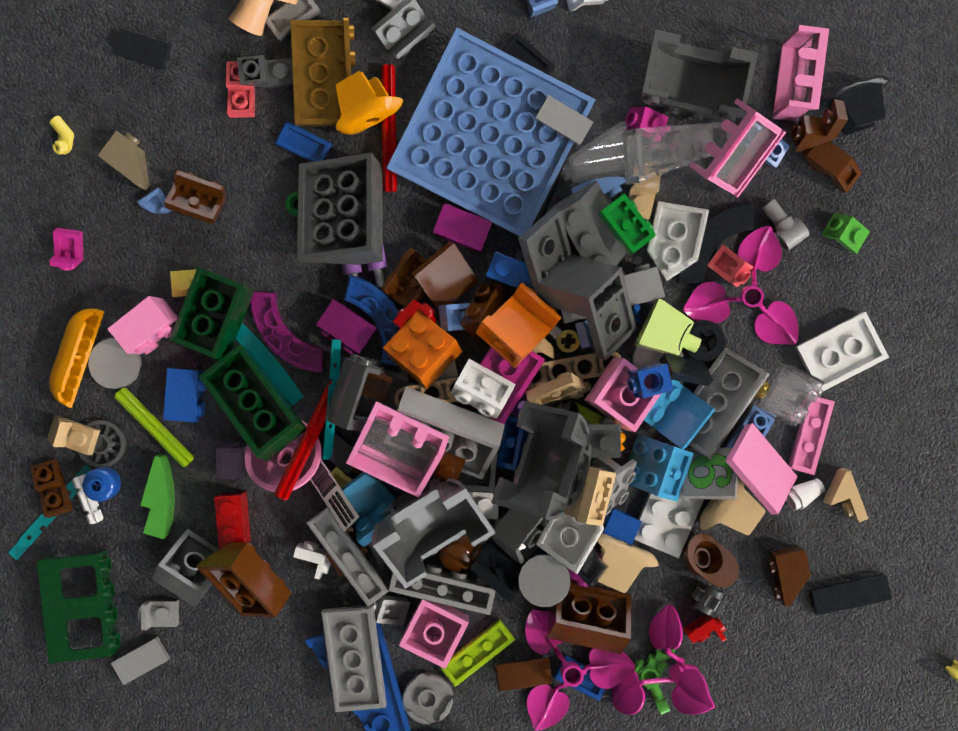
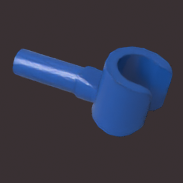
M636 304L632 309L635 323H641L640 305Z

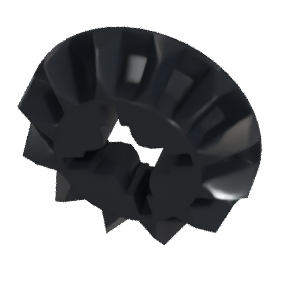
M708 320L693 323L690 334L700 338V334L703 336L713 335V337L707 342L708 349L704 345H700L695 353L687 349L685 350L692 358L700 361H709L719 356L725 345V336L722 329L716 323Z

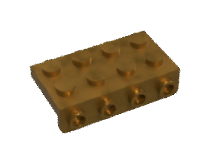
M343 17V21L291 20L295 126H336L341 117L336 84L351 76V67H355V51H350V41H354V25H349V17Z

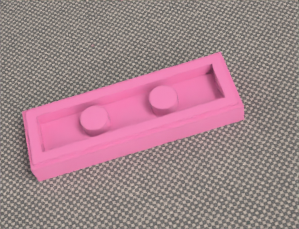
M807 395L788 464L791 469L815 475L835 401Z

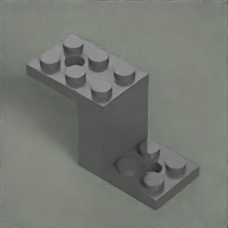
M551 209L518 238L534 291L547 305L586 317L597 358L606 361L637 330L622 268L572 254L560 210Z

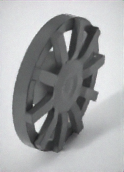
M97 420L87 424L89 427L95 426V429L100 430L93 452L97 455L94 462L88 458L90 455L78 452L81 459L88 465L96 468L109 467L116 464L123 457L127 445L122 429L115 423L107 420ZM99 424L106 425L103 434H101ZM110 427H112L116 432L109 436L108 433ZM119 435L120 442H113L112 439ZM112 446H121L120 451L117 452ZM108 452L117 457L111 461ZM101 454L104 455L106 460L104 464L99 463Z

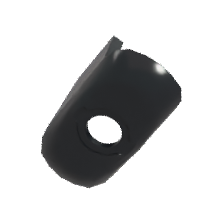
M878 75L831 89L820 97L819 106L829 108L834 99L844 101L848 121L842 128V131L846 136L871 129L875 126V122L885 118L882 86L891 79Z

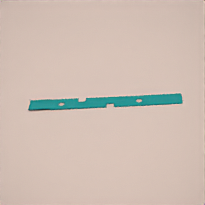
M332 340L329 374L332 384L328 386L327 410L339 377L341 340ZM327 419L325 424L323 460L332 459L335 424L330 423Z
M86 464L75 477L87 474L93 469ZM71 480L67 485V489L71 491L69 495L70 500L79 491L78 488L75 489ZM42 513L10 549L8 554L15 560H18L42 533L40 530L42 525L47 528L56 516L46 518Z

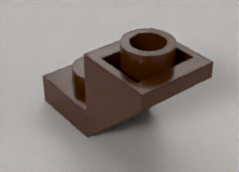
M834 99L830 107L824 111L822 118L808 115L801 117L798 124H795L791 131V139L794 141L796 152H802L836 139L848 121L844 101Z
M831 141L807 149L803 154L814 171L831 177L839 191L847 193L862 174L853 157Z

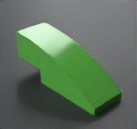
M165 454L154 456L140 505L150 508L143 533L161 539L166 538L171 533L175 507L172 471Z

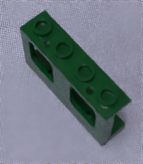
M107 550L93 554L66 557L46 556L37 561L49 664L111 657L118 651L121 639L120 634L116 632L115 622H117L118 613L116 607H113L112 597L115 593L114 583L110 582L109 572L112 568L111 558L107 556ZM93 566L96 574L97 594L94 596L65 598L62 591L61 570L63 568ZM90 617L100 618L103 645L100 647L71 649L68 642L67 621Z

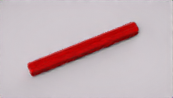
M384 64L381 66V83L388 95L396 97L395 66ZM396 113L382 121L383 190L388 193L397 191V174L387 169L396 150Z
M332 381L327 384L307 425V429L303 433L276 488L274 495L281 500L286 501L289 498L326 422L328 386L332 384Z

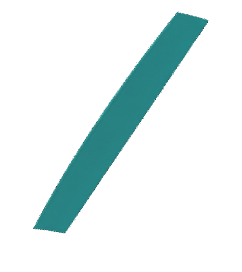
M242 323L236 340L253 354L279 391L293 406L304 396L272 353Z

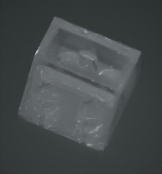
M784 364L757 407L780 423L796 427L797 424L803 423L808 416L809 411L807 409L810 404L817 401L823 392L821 387L824 381L792 365Z

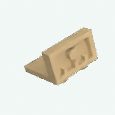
M590 466L579 498L572 507L567 506L563 510L564 514L575 517L577 521L585 524L603 526L616 473Z

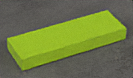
M499 618L455 652L446 669L440 668L456 687L515 641V637Z

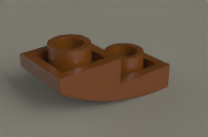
M52 459L31 466L34 489L40 492L44 517L51 518L73 511L67 485L58 461Z
M549 657L524 661L517 660L495 665L498 691L552 683Z

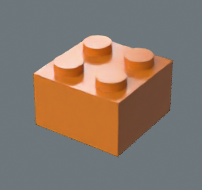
M419 310L383 347L390 360L426 390L462 353L456 339Z

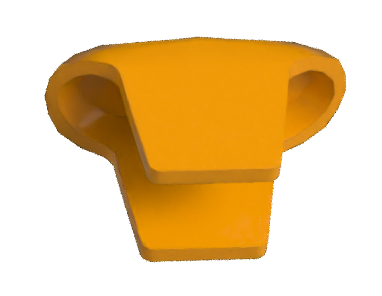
M358 71L336 84L341 117L335 128L342 134H358L396 113L402 106L403 99L389 96L378 78L373 77L367 80L364 73Z

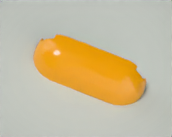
M85 309L72 316L66 326L49 377V388L53 397L59 403L69 408L73 406L105 312L100 309Z

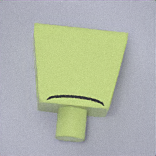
M657 299L653 302L634 345L659 353L678 356L682 348L695 353L701 344V339L690 334L694 323L691 319L662 299Z

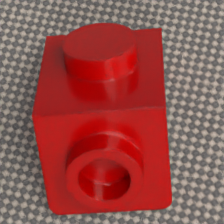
M413 299L406 308L398 312L393 323L399 331L419 310L434 323L438 324L434 317L435 311L427 303L424 302L421 305Z

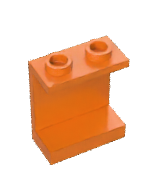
M521 283L509 300L492 316L488 315L481 322L476 333L516 368L554 329L561 317L552 306L547 305L541 300L533 289Z

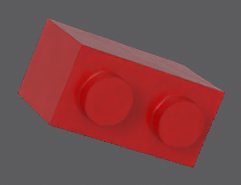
M247 491L221 493L215 496L219 549L230 542L250 543Z

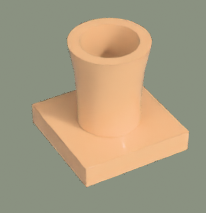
M240 0L230 15L229 20L252 34L262 36L265 22L274 0ZM279 0L295 5L298 0Z

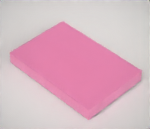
M753 423L746 424L725 461L771 515L779 514L798 476Z

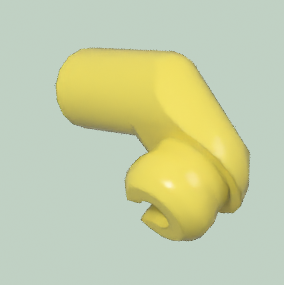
M56 116L49 122L58 133V139L53 144V150L56 154L66 155L72 150L74 133L60 116Z

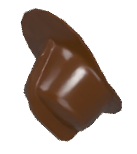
M700 533L691 538L688 546L682 551L686 567L689 571L703 577L717 587L726 588L733 585L739 574L738 563L733 554L707 534Z
M464 534L460 539L441 548L434 555L440 559L442 565L448 570L461 571L470 568L482 548L480 544L473 547L467 534Z

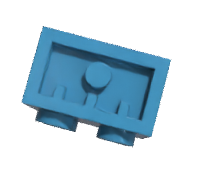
M671 380L673 390L661 393L644 421L684 450L714 413L715 409L684 387L679 381Z
M638 434L628 460L629 462L633 459L637 462L634 470L636 473L635 478L629 485L655 496L678 502L694 453Z
M362 472L341 490L359 515V518L353 524L355 525L357 542L365 547L372 542V533L376 523L383 521L386 516L384 511L398 497L374 476Z

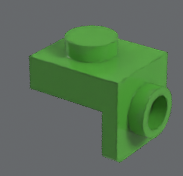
M839 213L832 215L822 232L825 237L835 239L849 252L856 254L870 233L853 216Z

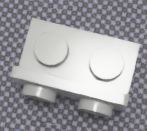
M469 359L458 377L451 394L460 403L470 404L477 408L482 415L497 419L516 384Z

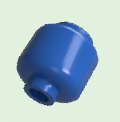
M109 467L93 469L83 479V492L92 501L101 502L111 499L120 490V476Z

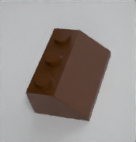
M230 542L199 562L196 566L241 616L276 618L292 593L285 586L284 580L270 569V564L263 560L256 553L255 547L248 542Z
M570 581V588L565 598L560 603L550 607L547 638L621 654L631 640V595L595 586L592 588L583 587Z

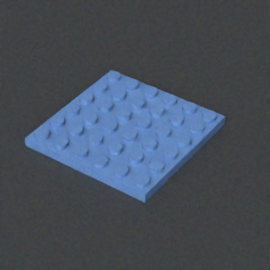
M456 28L387 169L520 237L534 223L574 143L535 120L548 95L587 118L596 99Z

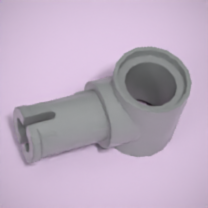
M775 199L762 208L775 225L774 229L776 232L774 234L784 250L789 251L809 236V231L805 224L797 217L794 219L791 216L788 217Z

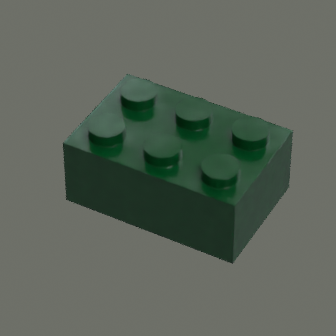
M197 267L169 340L220 360L232 350L255 289Z

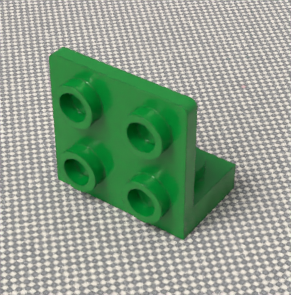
M625 193L598 213L630 256L657 236L653 231L652 224L642 217L638 212L635 202L628 198Z

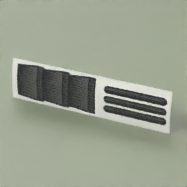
M321 459L316 473L310 480L345 532L359 518V515Z

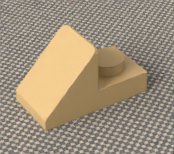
M636 164L628 198L635 202L638 212L642 217L649 220L655 195L659 192L661 170Z
M54 415L47 440L53 447H66L85 455H93L100 430L59 415Z
M844 468L838 469L824 497L823 503L834 505L844 501L842 508L845 515L854 521L862 522L867 520L868 516L852 473Z

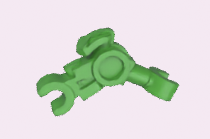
M655 648V654H649L644 666L642 659L637 660L634 671L638 674L639 681L660 678L668 664L665 660L671 657ZM660 683L643 685L648 690L650 689L660 714L669 712L670 708L659 687Z

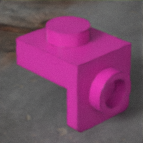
M646 106L632 107L625 118L623 131L627 134L641 135L654 142H662L669 117Z
M56 228L53 231L54 256L49 260V266L58 267L60 270L75 269L84 260L83 232Z

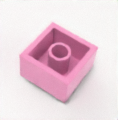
M148 296L110 326L108 330L127 354L140 355L145 353L147 355L159 346L157 344L159 340L163 337L166 339L171 337L178 316L164 298Z
M613 358L585 398V401L610 420H615L616 424H621L622 429L636 432L661 394L644 399L634 397L627 384L629 378L628 371L638 368L624 358ZM646 376L644 384L648 388L652 383V379Z
M420 599L401 637L399 646L446 669L469 623V615L449 605Z

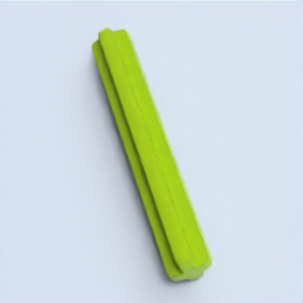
M121 388L114 395L115 399L182 467L188 466L193 461L194 456L127 388Z

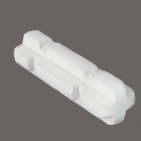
M86 474L72 479L75 489L78 488L79 490L77 495L84 512L87 511L86 518L88 523L95 524L103 520L101 510L97 509V506H99L98 502L92 501L83 492L82 483Z

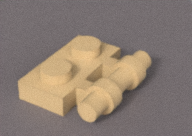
M562 373L557 376V379L538 383L534 388L525 392L527 401L551 407L564 400L579 399L584 396V393L591 391L592 387L588 381L583 382L581 378L573 373Z

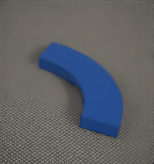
M351 274L344 300L358 306L372 317L380 331L383 348L398 332L393 321L396 319L399 311L382 290L369 281ZM383 349L381 363L399 367L390 360Z

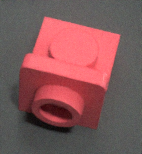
M724 245L721 246L707 264L712 270L736 287L744 284L749 279L753 269L752 265Z

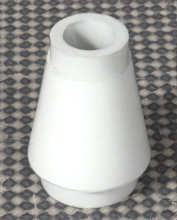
M818 478L795 485L791 488L786 502L794 511L798 509L803 510L821 493L825 492L824 485Z

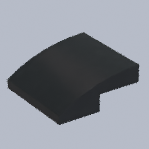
M491 537L470 566V569L507 602H510L519 590V574L522 567L496 544L493 537Z

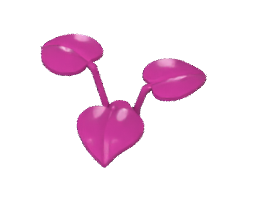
M764 226L746 236L738 249V256L753 266L751 270V285L745 286L741 290L740 296L726 298V291L720 284L715 282L702 283L693 290L683 310L696 321L708 320L717 324L724 321L730 315V307L727 302L742 301L749 307L758 306L763 312L757 316L754 323L755 332L760 339L770 344L795 345L798 340L799 328L794 311L788 304L781 301L772 302L768 309H766L762 303L764 300L763 291L757 287L756 270L770 271L780 263L782 257L781 245L772 227Z
M668 604L654 616L649 626V638L653 647L659 650L665 648V653L677 661L669 669L670 677L639 681L638 674L633 670L620 684L612 688V701L615 710L626 715L638 713L645 701V692L641 686L673 682L677 685L672 691L671 700L679 712L697 715L715 708L705 678L698 668L692 664H685L684 658H679L671 651V649L680 647L683 637L681 621L673 605Z
M533 609L528 614L525 624L527 642L532 650L542 655L548 653L553 648L563 664L560 670L563 682L557 684L554 689L546 684L535 686L530 690L526 703L535 731L555 725L566 715L569 709V698L566 693L558 690L563 687H576L580 685L589 669L592 682L603 689L617 686L635 669L634 663L624 652L617 654L594 648L589 652L590 664L582 669L575 662H567L556 646L563 643V641L547 638L549 611Z

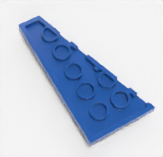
M376 623L387 705L385 708L356 710L353 712L359 717L366 731H411L382 624ZM324 634L306 638L305 642L309 648H312L319 658L318 661L322 667H325L329 673Z

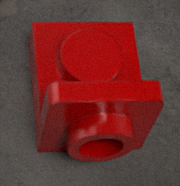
M704 614L683 628L693 644L709 638L712 631L716 633L722 642L727 640L722 633L726 628L718 617L713 619L712 616Z

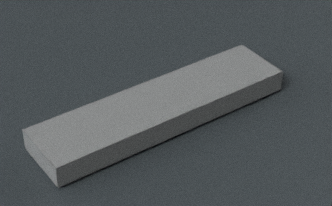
M328 507L307 521L309 528L367 606H370L389 592L387 585L348 532L343 531Z

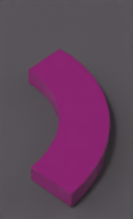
M254 292L250 301L253 320L268 347L295 367L310 372L323 373L324 348L305 343L287 328L279 313L277 293Z

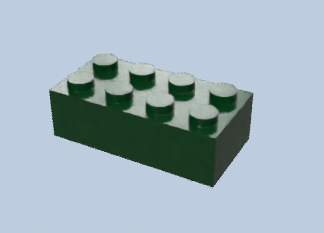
M242 345L236 346L199 376L257 458L264 461L270 460L306 431L307 427L265 370L253 354Z

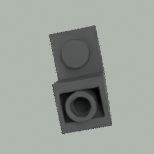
M263 55L237 58L240 85L264 88L293 86L292 58L266 60Z

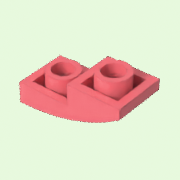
M227 61V114L229 118L255 117V86L240 85L238 62Z

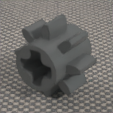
M706 584L704 588L698 586L692 595L697 600L694 606L709 616L712 615L713 611L720 614L726 604L721 600L724 594L709 584Z

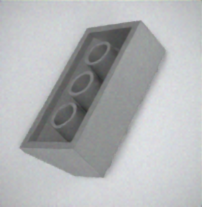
M405 387L396 411L450 436L445 452L465 459L461 472L482 479L500 447L505 424ZM400 430L396 436H390L387 433L384 443L426 459H430L436 448L426 442L423 443L421 448H416L412 445L414 437Z

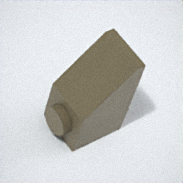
M116 131L98 156L138 187L147 191L150 187L145 151L138 146L140 141L128 132L123 135Z

